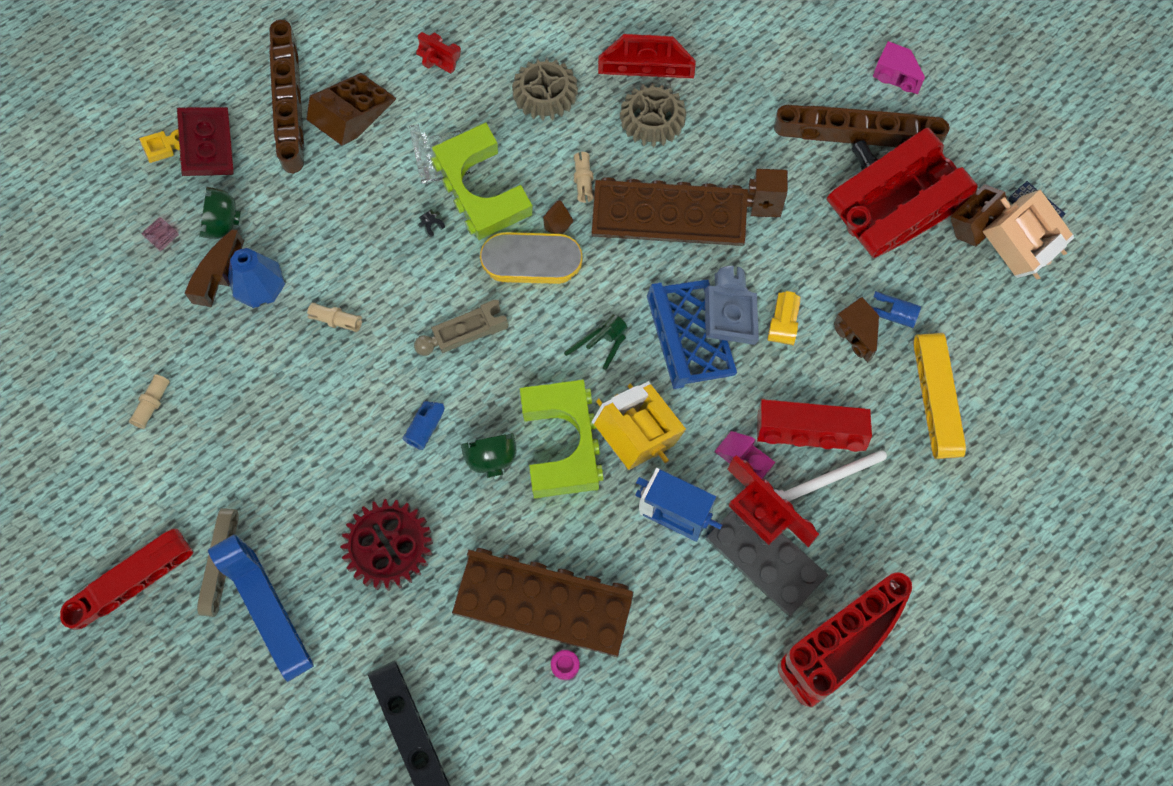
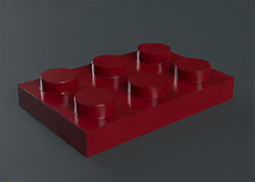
M228 107L177 108L182 176L234 175Z

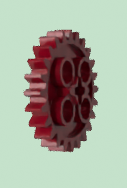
M384 499L382 507H379L373 501L372 510L369 511L363 506L362 511L364 515L353 514L357 522L355 524H346L351 532L342 534V537L348 543L340 545V548L349 553L342 556L344 562H351L346 568L349 572L356 571L353 577L357 581L364 577L363 584L366 587L373 581L376 590H379L382 583H384L385 588L390 591L394 582L399 588H402L403 579H406L409 583L413 582L412 573L421 576L418 568L419 565L428 566L427 561L423 557L432 555V551L426 548V546L433 544L432 538L425 537L431 533L430 527H423L427 523L425 517L417 519L420 514L418 509L410 512L411 507L409 503L400 508L398 500H395L393 505L390 506L387 499ZM392 520L398 521L397 528L392 531L385 530L388 522ZM374 525L379 526L390 542V545L401 560L400 565L395 563L390 553L384 547L383 542L373 528ZM374 536V541L370 546H362V541L365 537ZM412 543L413 548L409 553H400V548L403 544ZM380 559H389L387 567L380 570L376 569V564Z

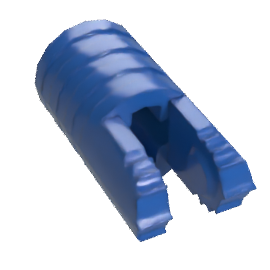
M875 291L873 297L876 300L893 304L890 313L872 307L880 318L914 328L921 306Z
M423 402L402 439L410 446L424 450L426 443H428L445 410L443 403Z

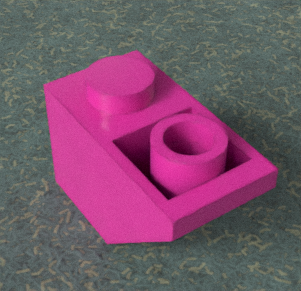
M888 41L876 65L873 77L882 83H889L900 87L905 92L918 94L925 76L912 51Z

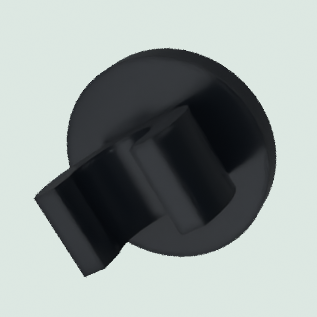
M432 209L419 217L421 222L417 224L419 228L425 224V232L429 237L434 235L431 230L432 224H437L441 230L445 228L444 222L435 218L440 215V212L434 213Z

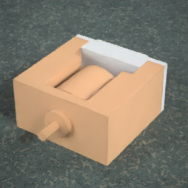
M1041 190L1021 196L1012 205L1003 197L1000 201L1006 209L982 232L1016 278L1033 274L1036 280L1041 279L1037 271L1051 264L1052 260L1060 252L1062 255H1066L1067 252L1064 248L1075 237Z

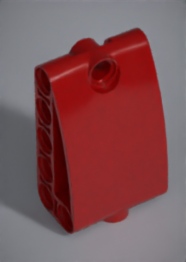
M930 128L923 129L834 189L827 196V202L847 225L848 233L858 239L872 258L879 257L907 243L944 221L977 191L978 184L963 167L957 169L955 164L944 156V144ZM860 218L865 222L861 225H856L852 221Z
M895 572L884 578L797 642L779 661L778 673L802 705L813 708L849 680L878 650L897 623L911 594L912 582L907 575ZM785 663L793 674L786 670Z

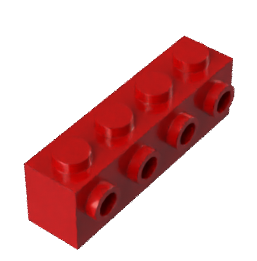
M761 399L757 414V442L790 444L798 447L812 446L823 449H845L853 452L867 451L872 438L871 409Z

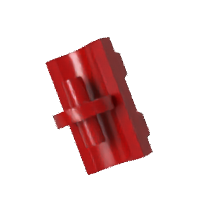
M421 32L418 34L419 46L416 55L422 57V65L426 68L436 65L452 74L456 68V61L460 58V46L454 43L449 46L445 45L441 36L436 33L427 35Z

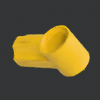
M785 291L778 293L774 318L772 317L767 341L794 346L798 330V322L796 321L801 298L795 292Z

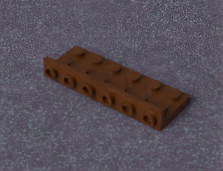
M604 177L601 180H595L592 237L744 246L748 189H742L739 185H729L727 188H723L711 183L702 184V186H692L688 182H678L676 185L666 184L665 181L655 180L651 183H641L638 179H628L626 182L616 181L614 178Z
M476 548V551L468 550V561L453 607V615L618 658L634 593L629 590V586L621 583H613L612 586L603 584L601 579L593 576H585V579L575 577L572 571L566 569H558L557 572L548 570L546 565L538 562H530V565L520 563L519 558L511 555H503V558L493 556V552L483 548Z

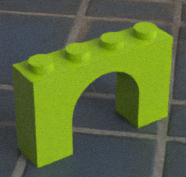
M486 122L432 147L433 157L430 158L436 172L441 171L444 176L442 183L448 193L452 191L456 198L453 200V203L459 214L464 213L467 219L464 222L470 235L475 233L477 239L481 240L532 215L533 205L521 185L495 197L483 198L470 193L463 184L464 175L472 166L498 154V143Z
M584 380L519 388L524 422L559 418L570 422L580 435L579 445L569 457L560 461L529 465L534 499L599 490V481H604L601 464L596 465L595 455H600L598 439H592L591 430L596 429L592 423L594 413L589 414L588 405L592 404L590 388L585 389Z

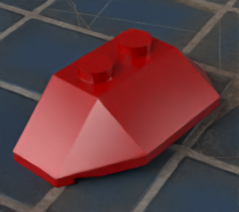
M623 34L598 56V74L692 79L695 76L696 60L673 36Z

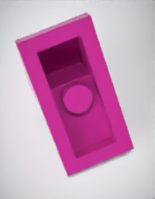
M733 431L727 435L714 451L729 464L732 458L737 455L741 460L747 461L761 479L766 476L775 464V461L753 446L756 439Z

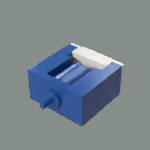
M658 468L654 471L650 481L638 478L636 483L642 487L640 490H637L635 496L641 498L639 502L640 515L695 542L698 541L703 529H707L708 525L721 529L722 524L712 520L713 513L711 512L716 499L715 495Z

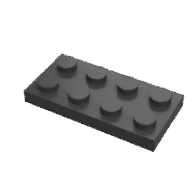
M733 510L720 523L722 524L721 529L715 528L706 537L707 542L789 617L828 576L823 569L783 533L768 545Z

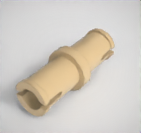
M578 152L574 155L576 171L574 173V182L577 183L578 201L586 203L585 195H587L588 202L594 198L591 183L594 180L593 172L590 171L589 154L581 152V160Z
M313 302L307 311L309 319L328 323V326L332 328L338 326L358 332L362 325L361 316L342 312L341 308L338 307L329 308Z
M156 374L153 376L146 392L138 398L140 402L133 416L129 419V423L138 428L145 429L154 410L158 409L161 405L159 401L170 384L168 379Z

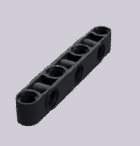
M394 660L368 673L372 688L413 785L450 786L396 661ZM403 698L405 701L404 709L399 713H393L391 709L393 701ZM421 752H426L429 757L428 764L424 768L418 769L414 763L415 757Z

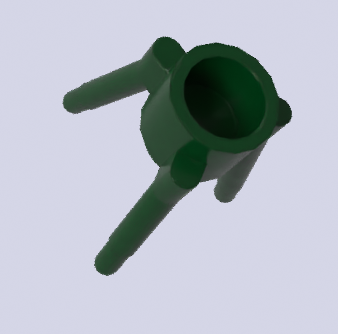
M613 314L607 321L604 320L596 329L567 349L564 355L568 356L589 340L591 341L586 345L587 349H591L602 338L609 342L615 340L602 367L603 370H607L621 343L626 339L623 333L628 329L627 324L622 318Z

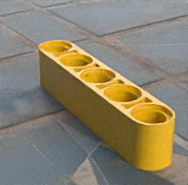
M916 334L914 337V351L934 459L964 457L966 444L945 334Z

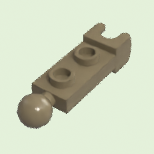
M495 299L480 305L478 309L431 327L434 336H419L415 340L414 349L419 355L427 356L433 352L434 347L439 345L441 352L445 353L486 335H493L507 329L508 321L506 316L493 317L500 312L499 301Z

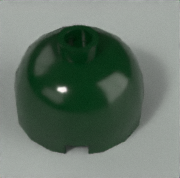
M206 187V193L211 194V196L205 195L201 227L206 225V231H200L199 237L220 239L233 229V225L239 226L241 211L236 210L235 200L229 193L218 188Z
M514 433L476 440L469 443V445L468 442L460 444L468 467L476 473H486L487 478L503 475L502 469L511 466L517 453Z

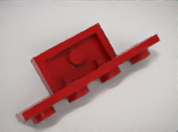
M735 455L727 470L746 488L731 500L728 506L768 545L789 528L809 548L819 536L814 525L809 520L803 519L788 500L782 499L767 480L761 479L747 461L741 460Z

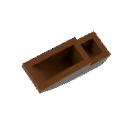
M232 229L221 238L199 263L184 293L192 304L212 307L219 285H230L228 279L230 259L235 251L242 249L244 240L238 230Z

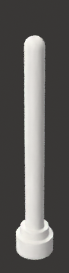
M879 450L789 490L778 491L775 489L774 491L782 499L791 501L882 462L887 458V454L885 451Z

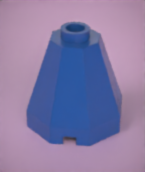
M249 248L235 251L230 259L228 279L235 300L252 308L259 307L263 303L275 302L285 286L278 262Z

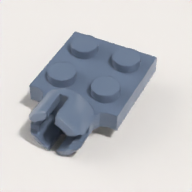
M734 266L720 268L715 273V286L709 285L705 289L706 338L752 345L759 341L757 293L748 291L746 287V274L741 267H737V275H734Z

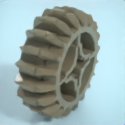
M537 58L535 64L528 61L527 68L520 67L519 73L515 74L512 84L513 99L518 109H523L525 115L531 113L533 120L540 115L542 121H544L545 116H550L554 120L555 114L562 117L564 110L570 112L571 105H575L578 94L577 79L573 76L572 69H567L565 63L559 65L557 59L549 62L548 58L545 59V62H540Z
M653 83L649 88L642 84L640 91L634 88L632 95L627 94L625 101L622 102L620 112L621 126L623 130H626L627 137L633 136L634 143L641 139L643 146L647 142H651L653 148L656 142H660L664 146L666 139L673 142L675 136H679L681 129L685 126L686 109H684V100H680L679 93L673 94L672 88L664 90L663 84L659 88L655 87ZM640 108V116L636 118L634 113ZM670 112L672 114V118L667 122L665 120L666 114Z

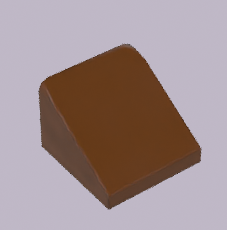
M560 200L556 201L543 216L544 229L551 234H564L573 223L571 215Z

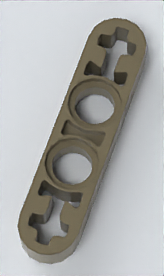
M220 509L210 548L236 534L239 514L236 509ZM208 555L197 611L200 616L215 617L219 611L226 576L217 569L210 555Z

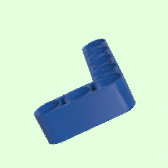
M235 534L209 548L208 553L217 569L234 582L283 678L289 682L314 667L307 650L255 552Z

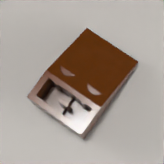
M359 73L310 95L306 120L343 146L357 139L396 100V97L373 82L366 75Z

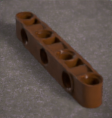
M279 19L274 21L269 29L273 128L276 154L285 172L294 174L299 172L304 166L299 56L296 38L290 23Z
M799 105L781 106L777 110L774 122V131L783 137L851 144L864 140L867 145L898 147L925 128H930L936 133L935 135L939 140L944 143L950 129L949 123L940 117Z

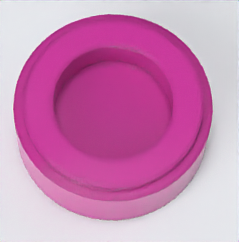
M561 650L552 657L551 670L558 679L570 680L579 672V659L572 651Z

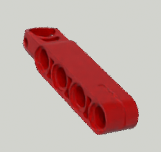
M171 529L163 533L67 600L60 610L62 624L72 630H80L88 626L99 617L108 615L193 555V550L179 529Z

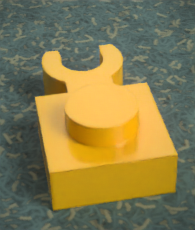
M178 129L174 130L169 136H166L164 131L139 138L149 163L174 156V149L180 150Z

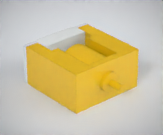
M649 381L635 387L629 383V390L616 394L605 403H602L599 398L597 399L596 403L600 408L592 423L628 470L658 455L665 464L669 462V459L663 452L677 443L686 428Z

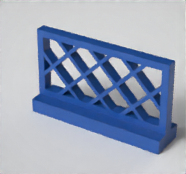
M709 279L662 286V282L651 284L647 294V300L673 390L683 388L685 384L725 378L737 374L728 341L719 340L720 345L716 349L704 341L706 332L702 339L688 331L693 323L706 330L705 322L697 318L701 310L705 311V300L701 302L690 294L693 290L702 288L705 292V289L710 285ZM676 293L683 297V300L677 306L669 301L667 294ZM686 300L699 307L695 315L681 308ZM677 313L690 320L686 329L675 323L674 318ZM684 336L698 344L693 353L682 347L681 341ZM700 346L714 354L709 363L695 355ZM717 356L726 361L728 369L719 370L711 365V363ZM691 360L705 368L701 374H690L688 365Z

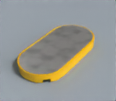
M504 232L490 237L483 244L480 260L484 271L491 278L499 282L560 284L571 280V277L575 274L577 275L582 267V251L574 239L563 234Z

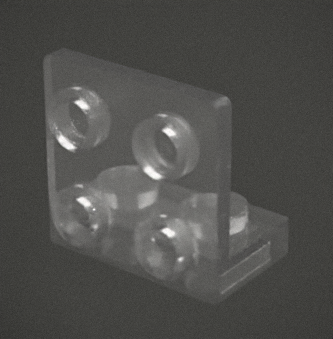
M419 124L409 126L422 184L442 180L444 176L441 171L436 172L431 159L433 157L432 147L462 134L461 131L458 130L427 137L426 133L421 134ZM470 168L466 171L465 175L470 174Z

